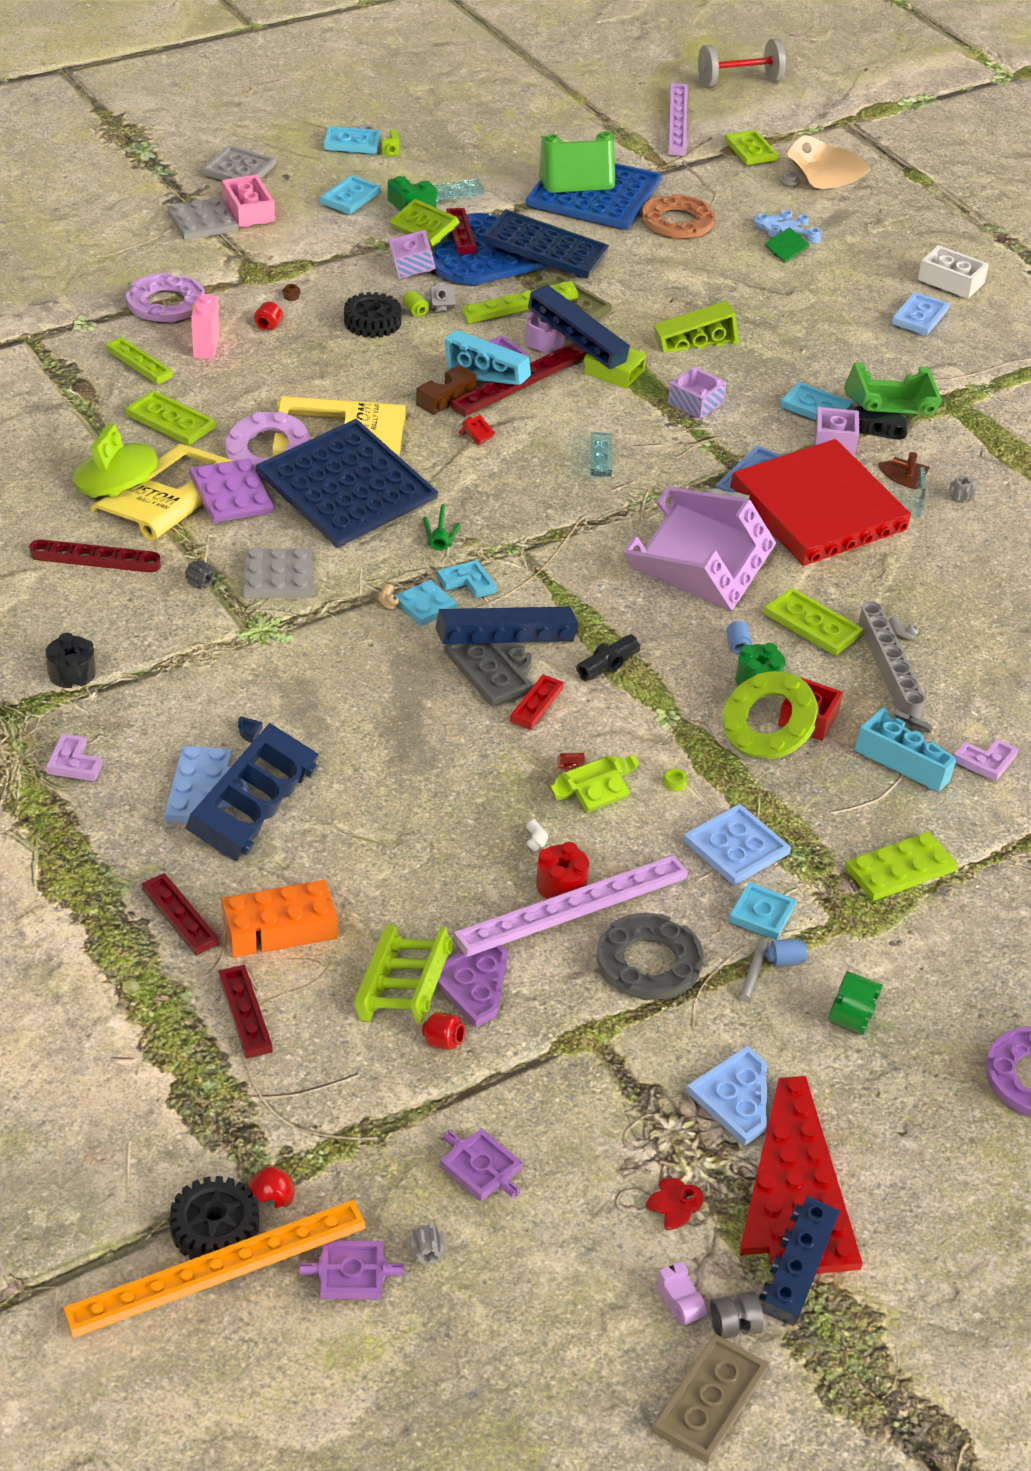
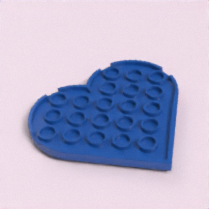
M489 213L467 214L476 243V253L467 255L457 254L451 232L447 234V241L437 245L432 253L436 267L433 271L437 275L442 277L444 281L468 284L470 286L494 282L498 279L510 278L514 275L526 274L530 271L550 267L544 266L535 260L524 259L521 255L515 253H507L504 249L490 247L487 243L481 242L483 234L498 218L494 215H489Z

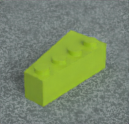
M727 300L654 324L656 340L664 353L688 350L690 347L701 349L707 345H716L717 347L724 346V343L739 344L735 312Z

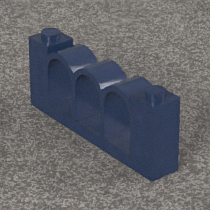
M269 723L193 810L185 829L237 862L242 854L247 856L254 846L252 840L258 836L264 820L276 814L282 798L290 796L298 782L301 784L307 776L309 778L313 776L318 768V765L315 763L319 754ZM260 757L286 774L289 779H279L256 765L255 762ZM242 778L267 794L271 801H262L236 784ZM224 800L248 815L254 822L244 823L217 806Z

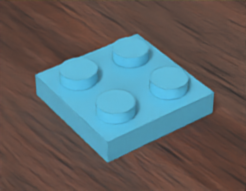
M431 579L394 595V599L397 597L399 599L397 606L420 626L437 620L439 609H457L458 603Z
M748 882L730 913L728 922L778 940L796 907L797 900Z

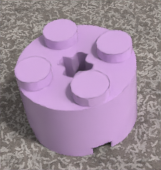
M534 312L528 314L525 333L526 346L540 350L542 354H550L553 350L559 349L564 345L565 336Z

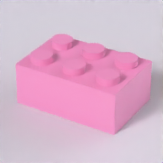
M258 175L222 180L223 201L239 227L267 224L268 222L275 221L274 200Z

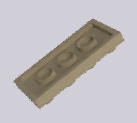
M714 1333L654 1423L652 1432L708 1464L768 1371L769 1363Z

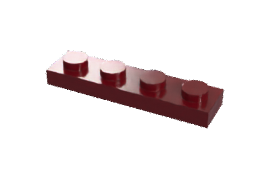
M446 208V212L456 216L460 222L451 231L457 254L467 255L476 253V243L465 208Z
M165 873L142 883V891L195 956L219 945V937Z
M240 965L218 970L219 980L245 1059L272 1053V1042L246 966Z

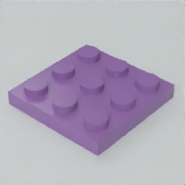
M250 458L190 468L188 474L212 523L273 513L274 505Z

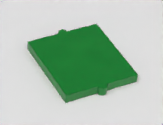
M789 227L766 242L765 246L773 252L774 256H778L786 263L807 249L810 244L801 237V234H797Z

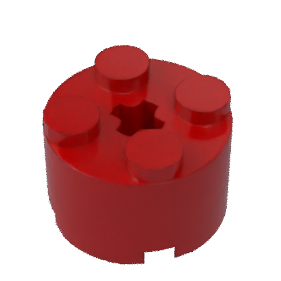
M565 842L564 844L542 849L539 852L536 887L538 892L544 898L549 899L550 897L553 898L587 886L589 873L588 857L573 842Z

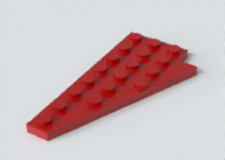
M806 1076L779 1078L740 1245V1256L767 1253L771 1266L776 1255L782 1256L784 1248L779 1245L786 1229L792 1231L795 1222L790 1220L796 1203L802 1205L806 1196H809L840 1210L816 1274L861 1270L863 1262Z

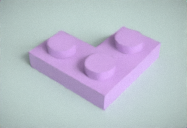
M62 734L46 766L47 774L95 782L103 766L102 758L82 755L87 745L86 737Z
M996 739L986 752L964 742L954 754V757L957 758V764L996 782L1017 756L1018 748Z

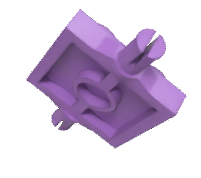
M481 1128L472 1136L460 1139L452 1130L444 1133L443 1140L450 1144L453 1149L440 1160V1168L481 1202L499 1189L505 1191L512 1199L519 1195L521 1189L513 1184L510 1178L522 1170L523 1162Z
M331 1241L323 1244L319 1263L300 1262V1275H318L321 1283V1299L382 1300V1284L385 1280V1275L404 1276V1263H386L383 1255V1241Z

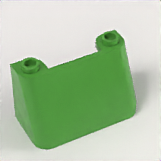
M602 131L596 135V140L562 142L555 134L541 136L539 176L545 190L548 192H573L614 188L615 156L612 132Z
M854 362L844 385L847 397L867 411L926 415L934 413L942 401L929 367H919V372L916 375L911 376V374H907L904 381L871 379L870 371L865 372L864 363Z

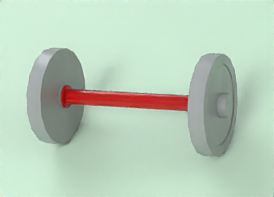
M769 39L767 41L764 58L718 62L717 53L713 45H703L698 54L699 78L705 88H712L716 85L719 69L765 65L767 77L773 82L782 80L785 74V50L779 39Z

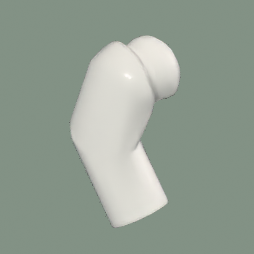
M532 820L526 826L532 835V838L527 841V845L532 851L536 852L540 847L543 848L545 846L548 836L536 820Z

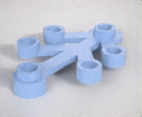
M782 210L781 215L769 216L768 214L760 213L754 217L755 226L759 229H766L771 237L777 236L780 231L783 232L790 227L796 233L807 235L806 240L810 243H819L821 241L822 233L819 228L811 227L808 230L797 227L798 225H808V215L801 214L798 216V219L791 220L792 212L790 210Z

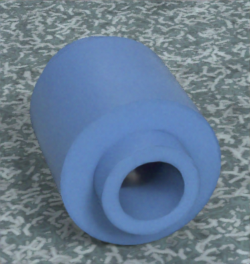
M735 621L727 626L726 632L729 648L734 654L739 655L742 646L752 645L747 623Z
M797 938L772 940L770 946L766 948V956L768 962H772L774 967L800 965L801 962H806L807 948L805 942L799 941Z

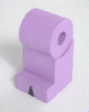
M681 1261L659 1270L656 1288L677 1321L682 1326L705 1318L707 1316L705 1302L689 1279L688 1269L684 1262Z

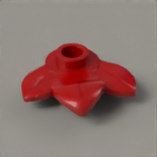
M666 1178L659 1181L661 1191L653 1193L647 1200L645 1207L650 1211L665 1214V1230H673L689 1222L691 1214L701 1208L704 1196L698 1186L686 1185L677 1178ZM688 1196H693V1197L690 1198V1199H684V1198H686V1197H688Z

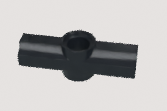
M632 634L624 636L611 645L602 643L596 648L592 656L577 664L576 671L585 682L594 679L607 670L612 673L616 672L622 666L624 660L640 651V644Z

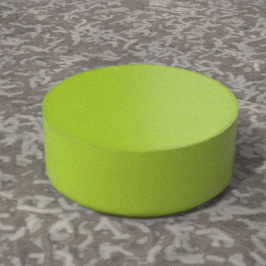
M672 768L665 771L663 785L666 789L682 791L686 788L688 776L683 770Z

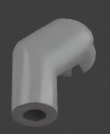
M892 616L888 620L896 636L912 640L919 633V629L917 626H913V624L908 625L907 628L904 627L898 616Z

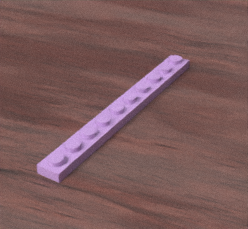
M673 855L454 932L453 940L465 956L469 957L687 879L688 871Z

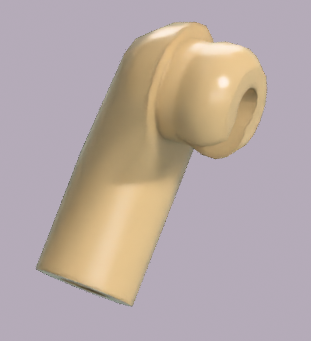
M385 584L378 596V601L388 610L395 609L399 603L398 597L396 599L393 598L394 587L391 584Z

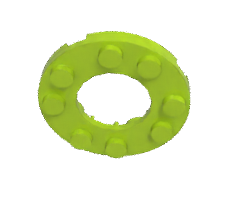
M781 671L757 674L740 684L728 698L723 711V728L730 743L743 755L753 759L755 757L767 758L768 760L781 758L800 748L813 733L818 714L817 700L809 685L794 674ZM767 695L784 696L792 705V715L789 722L782 729L774 733L762 734L755 732L749 727L747 722L749 710L758 699L767 697Z

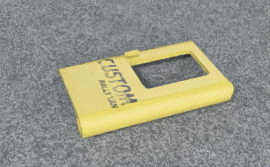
M282 396L281 400H277V412H284L285 414L345 418V423L357 418L400 457L403 425H405L406 420L405 404ZM276 431L273 443V457L283 453L289 443L282 433H276Z
M178 444L158 458L157 469L148 476L149 480L146 483L137 484L121 491L115 497L104 496L91 506V512L100 509L138 522L143 536L150 541H154L202 506L203 502L192 480L183 487L175 489L150 479L182 456L201 461L205 464H217L233 460L184 444ZM146 526L151 528L152 534L147 531Z

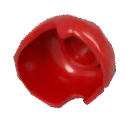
M269 1166L262 1168L248 1183L251 1192L260 1202L272 1199L275 1201L274 1207L276 1209L288 1207L295 1195V1186L290 1176L277 1167Z

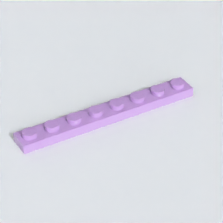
M671 83L668 154L676 157L686 156L688 84Z

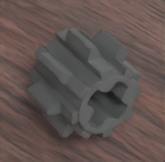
M200 559L192 561L185 570L187 583L199 589H202V587L207 588L215 578L213 566Z

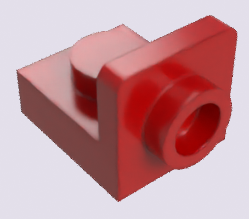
M481 415L465 419L459 431L461 436L468 433L477 445L491 439L495 434Z

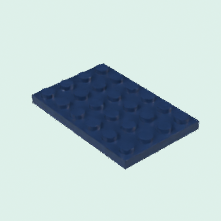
M507 209L501 213L483 234L481 241L487 243L490 247H498L504 249L507 253H515L521 255L524 259L535 260L544 266H552L561 272H570L578 278L587 279L609 248L608 244Z

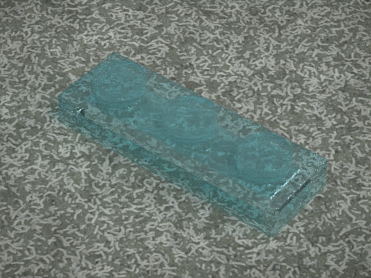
M478 179L434 185L437 188V202L445 199H459L460 197H474L484 194V187Z
M591 432L590 476L611 477L612 433Z

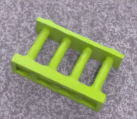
M385 925L353 1002L360 1021L371 1022L374 1012L378 1008L410 1009L413 1012L416 1024H422L425 1014L430 1010V1001L447 956L453 949V941L448 935L446 926H440L436 939L429 940L402 939L399 936L396 925ZM402 949L431 950L428 959L397 958L398 953ZM394 969L423 970L420 979L389 977ZM386 988L416 989L413 998L381 997L382 992Z

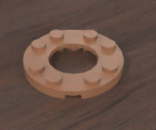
M672 194V196L663 198L661 195L650 199L644 204L642 219L645 225L653 230V233L669 236L671 239L677 240L679 238L704 236L714 226L715 212L710 210L709 204L692 196ZM670 210L686 211L691 213L696 220H693L692 223L683 222L681 225H678V222L668 223L666 219L663 220L662 214Z

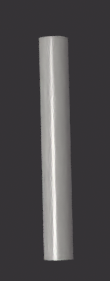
M764 938L758 941L739 997L743 1002L750 1001L766 954V948L769 945L768 940Z

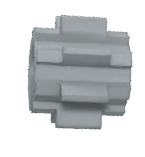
M961 475L955 478L954 481H951L949 488L950 496H952L951 499L957 503L965 504L971 498H974L976 492L974 480L968 476Z
M432 1224L420 1225L419 1228L412 1231L413 1235L409 1236L410 1256H415V1260L421 1262L422 1265L435 1264L436 1261L441 1260L442 1254L446 1253L444 1232H439V1228H435Z

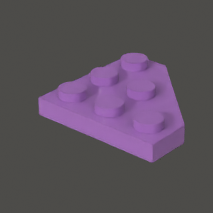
M502 945L469 957L460 952L447 959L436 985L442 994L475 1028L497 1017L508 958V951Z

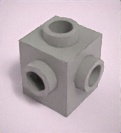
M435 283L430 287L429 292H426V301L430 304V310L446 312L447 309L454 308L456 305L454 285Z

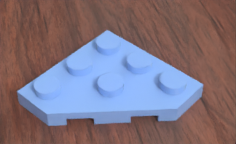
M749 1046L738 1051L687 1085L686 1093L744 1146L765 1133L767 1062Z

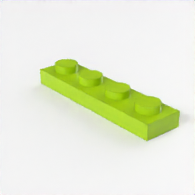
M122 336L105 344L107 352L157 385L173 377V370Z

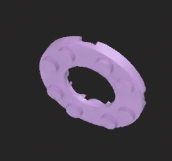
M159 273L142 277L133 282L131 289L126 292V302L130 311L140 319L173 324L176 321L191 318L192 306L195 304L197 296L205 294V291L198 281L183 275L181 278L179 276H172V273ZM170 290L182 294L184 301H181L177 306L167 305V308H164L161 304L151 305V302L147 301V297L157 291Z
M256 412L239 421L228 433L225 442L227 458L233 461L250 458L256 470L257 464L270 459L257 457L247 449L249 439L256 437L257 433L261 431L264 433L266 430L282 433L289 441L285 450L287 451L309 441V432L300 420L284 412Z

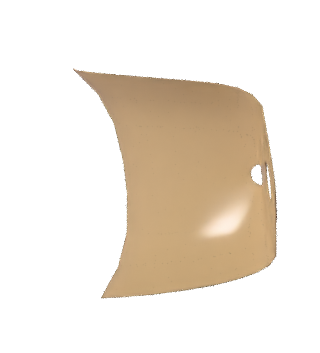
M807 135L800 137L787 154L803 170L809 183L819 189L837 188L853 183L872 170L863 159L851 151L830 147ZM805 142L811 145L809 153H804L802 150V145Z

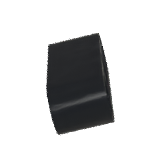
M861 406L852 409L859 411V433L895 440H901L907 436L909 418L905 414L867 411Z

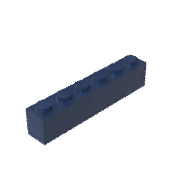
M549 285L530 292L528 309L609 370L627 362L630 345Z
M570 606L439 609L435 629L442 644L574 641L578 621Z

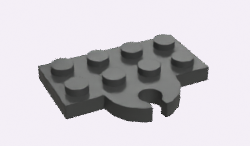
M507 642L499 644L444 645V653L492 707L523 696L533 687V684L525 676L531 669V654H525V647Z

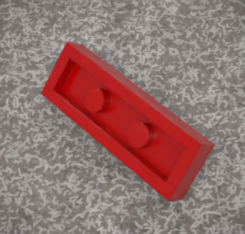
M542 674L512 712L510 722L532 730L563 690L564 682Z

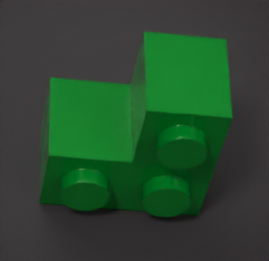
M397 176L394 179L388 180L387 200L399 211L404 209L414 199L437 208V188L429 181L411 184L404 176Z

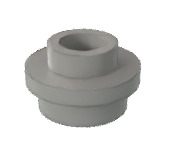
M786 171L781 177V182L785 186L792 187L798 184L799 178L797 173Z

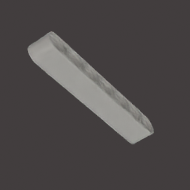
M867 601L862 605L859 618V626L864 628L863 636L897 709L917 719H921L925 703L922 689L882 606L877 602Z

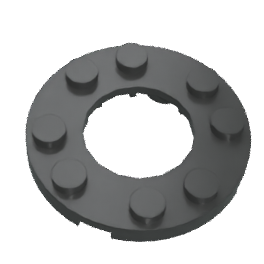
M655 913L627 915L612 922L610 928L604 934H601L597 947L598 967L604 978L612 986L628 995L642 1000L676 997L691 988L701 974L704 955L698 937L686 925L680 926L670 921L671 917ZM655 940L664 943L672 950L676 962L669 971H665L663 974L650 975L646 973L644 975L637 968L628 966L627 961L624 959V952L629 945L636 941Z

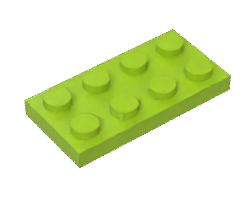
M417 199L410 202L389 221L392 228L405 234L425 230L431 246L438 244L445 235L453 231L460 223L456 216Z
M152 390L125 408L127 416L187 446H190L217 427L216 420L155 390Z
M793 587L764 607L763 614L834 656H837L863 636L864 628Z
M930 831L852 858L845 863V869L872 901L952 873L957 870L958 863Z

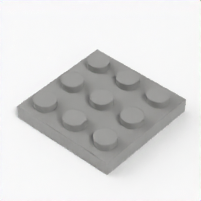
M228 145L202 168V175L219 180L258 175L261 179L276 165V158Z
M220 197L167 206L168 214L184 240L238 231L237 222Z
M245 549L244 598H313L312 549Z

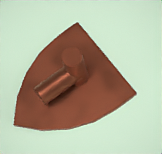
M915 452L909 453L908 461L894 457L892 461L878 463L881 471L888 478L914 490L917 489L930 469L929 466L916 463L917 453Z

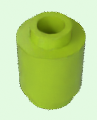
M410 290L404 294L403 304L415 317H421L427 313L429 303L417 291Z

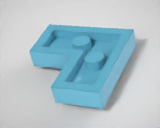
M478 560L437 570V579L445 590L467 585L475 598L496 593L497 585Z

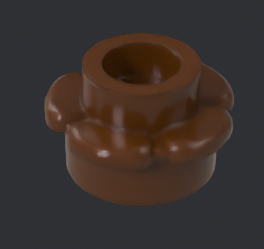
M288 284L282 289V294H284L286 300L295 301L299 299L301 291L297 285Z

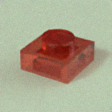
M561 753L557 758V767L564 768L566 772L581 767L585 763L584 753Z

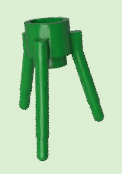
M444 504L440 508L438 528L432 533L428 518L426 516L423 517L428 537L427 544L439 551L452 546V540L461 525L458 522L449 536L447 530L443 528Z

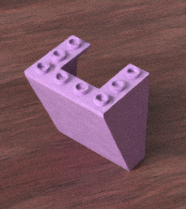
M667 486L657 501L658 506L665 515V519L646 547L643 546L637 536H633L623 554L634 569L732 611L776 544L775 540L750 499ZM668 496H670L671 504L667 508L666 499ZM634 546H637L638 551H632Z

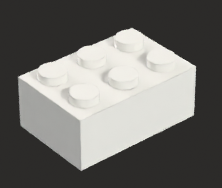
M938 245L921 260L918 280L927 285L941 288L943 291L957 294L961 298L969 299L985 283L988 263Z

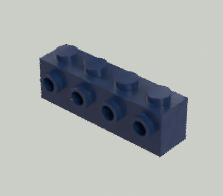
M806 1196L802 1205L796 1203L790 1220L795 1222L792 1231L786 1229L779 1245L784 1248L782 1256H775L769 1270L770 1273L774 1274L771 1284L765 1282L759 1295V1299L763 1301L761 1306L763 1313L794 1327L803 1309L840 1210L809 1196Z

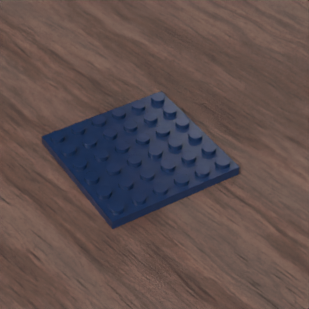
M357 418L256 465V472L337 548L437 499L438 491Z

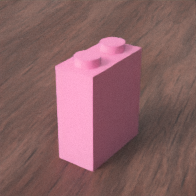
M209 294L198 295L191 316L193 358L214 359L219 341L218 296H211Z

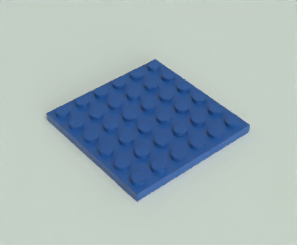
M615 163L614 188L573 192H548L545 190L540 179L527 196L525 205L534 209L547 210L550 213L564 214L567 217H576L584 221H593L601 225H610L621 230H628L643 209L644 204L662 181L663 174Z

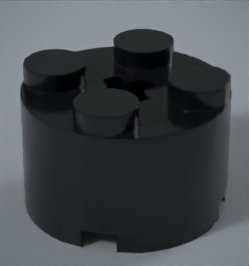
M62 633L58 639H55L47 646L45 650L47 671L53 684L62 688H73L72 685L80 684L81 687L94 679L96 666L92 641L83 637L73 636L71 633Z

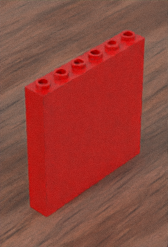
M837 439L735 471L732 474L730 488L736 492L750 495L749 499L767 529L802 566L907 530L911 513Z

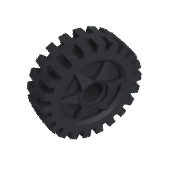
M366 292V295L359 293V297L354 295L345 302L344 325H346L347 329H350L351 333L355 332L358 336L363 334L365 338L368 335L371 338H375L377 335L379 338H382L383 334L389 336L390 333L394 334L401 326L402 307L396 298L393 299V296L389 295L386 297L385 293L379 295V292H374V294Z
M210 1176L204 1177L203 1184H200L197 1179L192 1182V1189L186 1185L182 1188V1194L178 1193L175 1196V1202H172L170 1230L176 1248H180V1253L184 1256L189 1254V1259L192 1260L256 1236L259 1233V1208L256 1197H253V1193L249 1188L245 1190L243 1183L239 1181L235 1185L234 1179L229 1177L226 1182H223L222 1176H216L215 1182H211Z

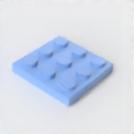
M741 804L685 833L683 838L685 844L734 886L789 855L791 850L790 845Z

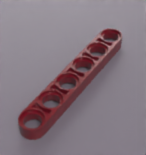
M43 539L34 540L29 545L31 558L38 561L148 573L156 572L161 568L160 555L153 551ZM131 558L133 560L126 561L124 559ZM147 561H156L154 563H146Z

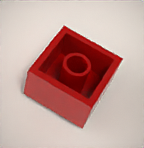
M799 677L809 685L818 704V714L814 724L815 729L810 737L823 741L839 714L843 692ZM786 698L781 705L778 723L781 727H784L789 722L792 715V705Z

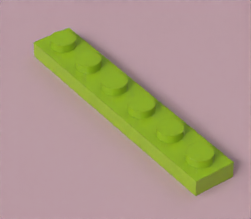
M572 281L550 286L568 300L578 298V291ZM527 290L463 306L462 314L467 324L530 310L528 309L530 292L534 290Z

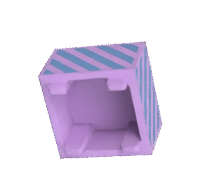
M425 230L389 239L399 278H407L410 275L436 269Z
M693 366L670 382L668 403L701 419L724 402L726 382Z

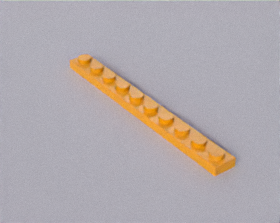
M351 1200L63 1307L72 1336L73 1338L361 1231L366 1229L365 1221L355 1201Z

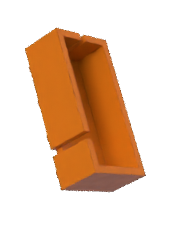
M326 880L221 898L222 920L233 958L257 954L256 931H260L262 952L338 939V917Z

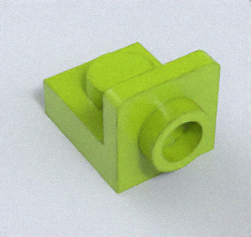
M390 129V136L382 139V156L400 155V139L397 129Z

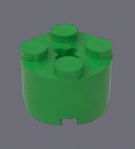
M766 643L765 645L742 646L735 677L738 686L757 674L771 671L784 672L785 658L777 650V645Z
M846 971L831 1007L828 1021L863 1035L876 1008V1000L874 999H878L883 985L853 972Z

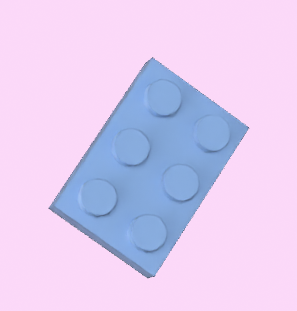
M914 292L893 316L892 324L901 329H908L919 335L927 336L948 311L950 303Z

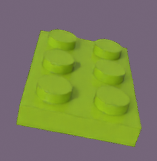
M757 130L725 134L724 141L746 165L752 166L757 163L778 161V153Z

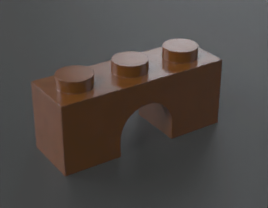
M461 365L453 367L445 372L444 384H437L430 380L416 388V405L432 415L437 414L451 406L452 400L475 390L477 374Z

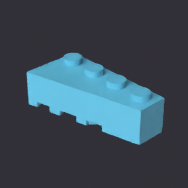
M458 330L453 331L444 339L448 370L461 365L477 374L476 380L514 385L522 384L531 375L529 356Z
M884 707L860 727L855 751L937 792H940L950 782L957 758L934 742L927 743L924 741L923 735L917 730L911 732L904 727V721L899 718L895 720L891 718L889 711Z

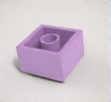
M818 407L814 425V445L837 439L852 455H855L859 438V411Z

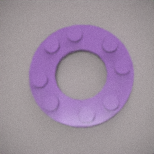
M1021 1027L1004 1033L993 1043L986 1061V1075L991 1088L1005 1104L1016 1110L1019 1114L1031 1117V1088L1028 1089L1023 1086L1015 1073V1064L1021 1058L1031 1055V1027Z

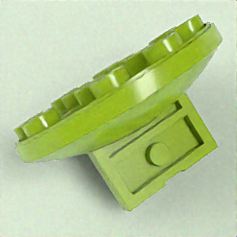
M107 424L100 433L101 435L90 446L92 455L85 459L73 474V482L79 492L89 495L90 498L103 495L115 497L121 491L137 484L146 483L149 480L148 476L157 469L158 457L155 450L147 444H123L116 425Z

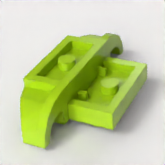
M634 754L626 758L604 756L602 759L563 772L556 778L550 789L557 801L577 796L585 812L589 813L628 798L630 791L622 777L634 771L640 764Z

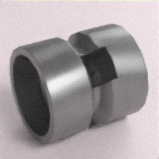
M754 1291L736 1294L734 1300L729 1296L711 1299L710 1317L714 1332L724 1339L737 1336L739 1331L743 1334H750L763 1330L762 1307Z

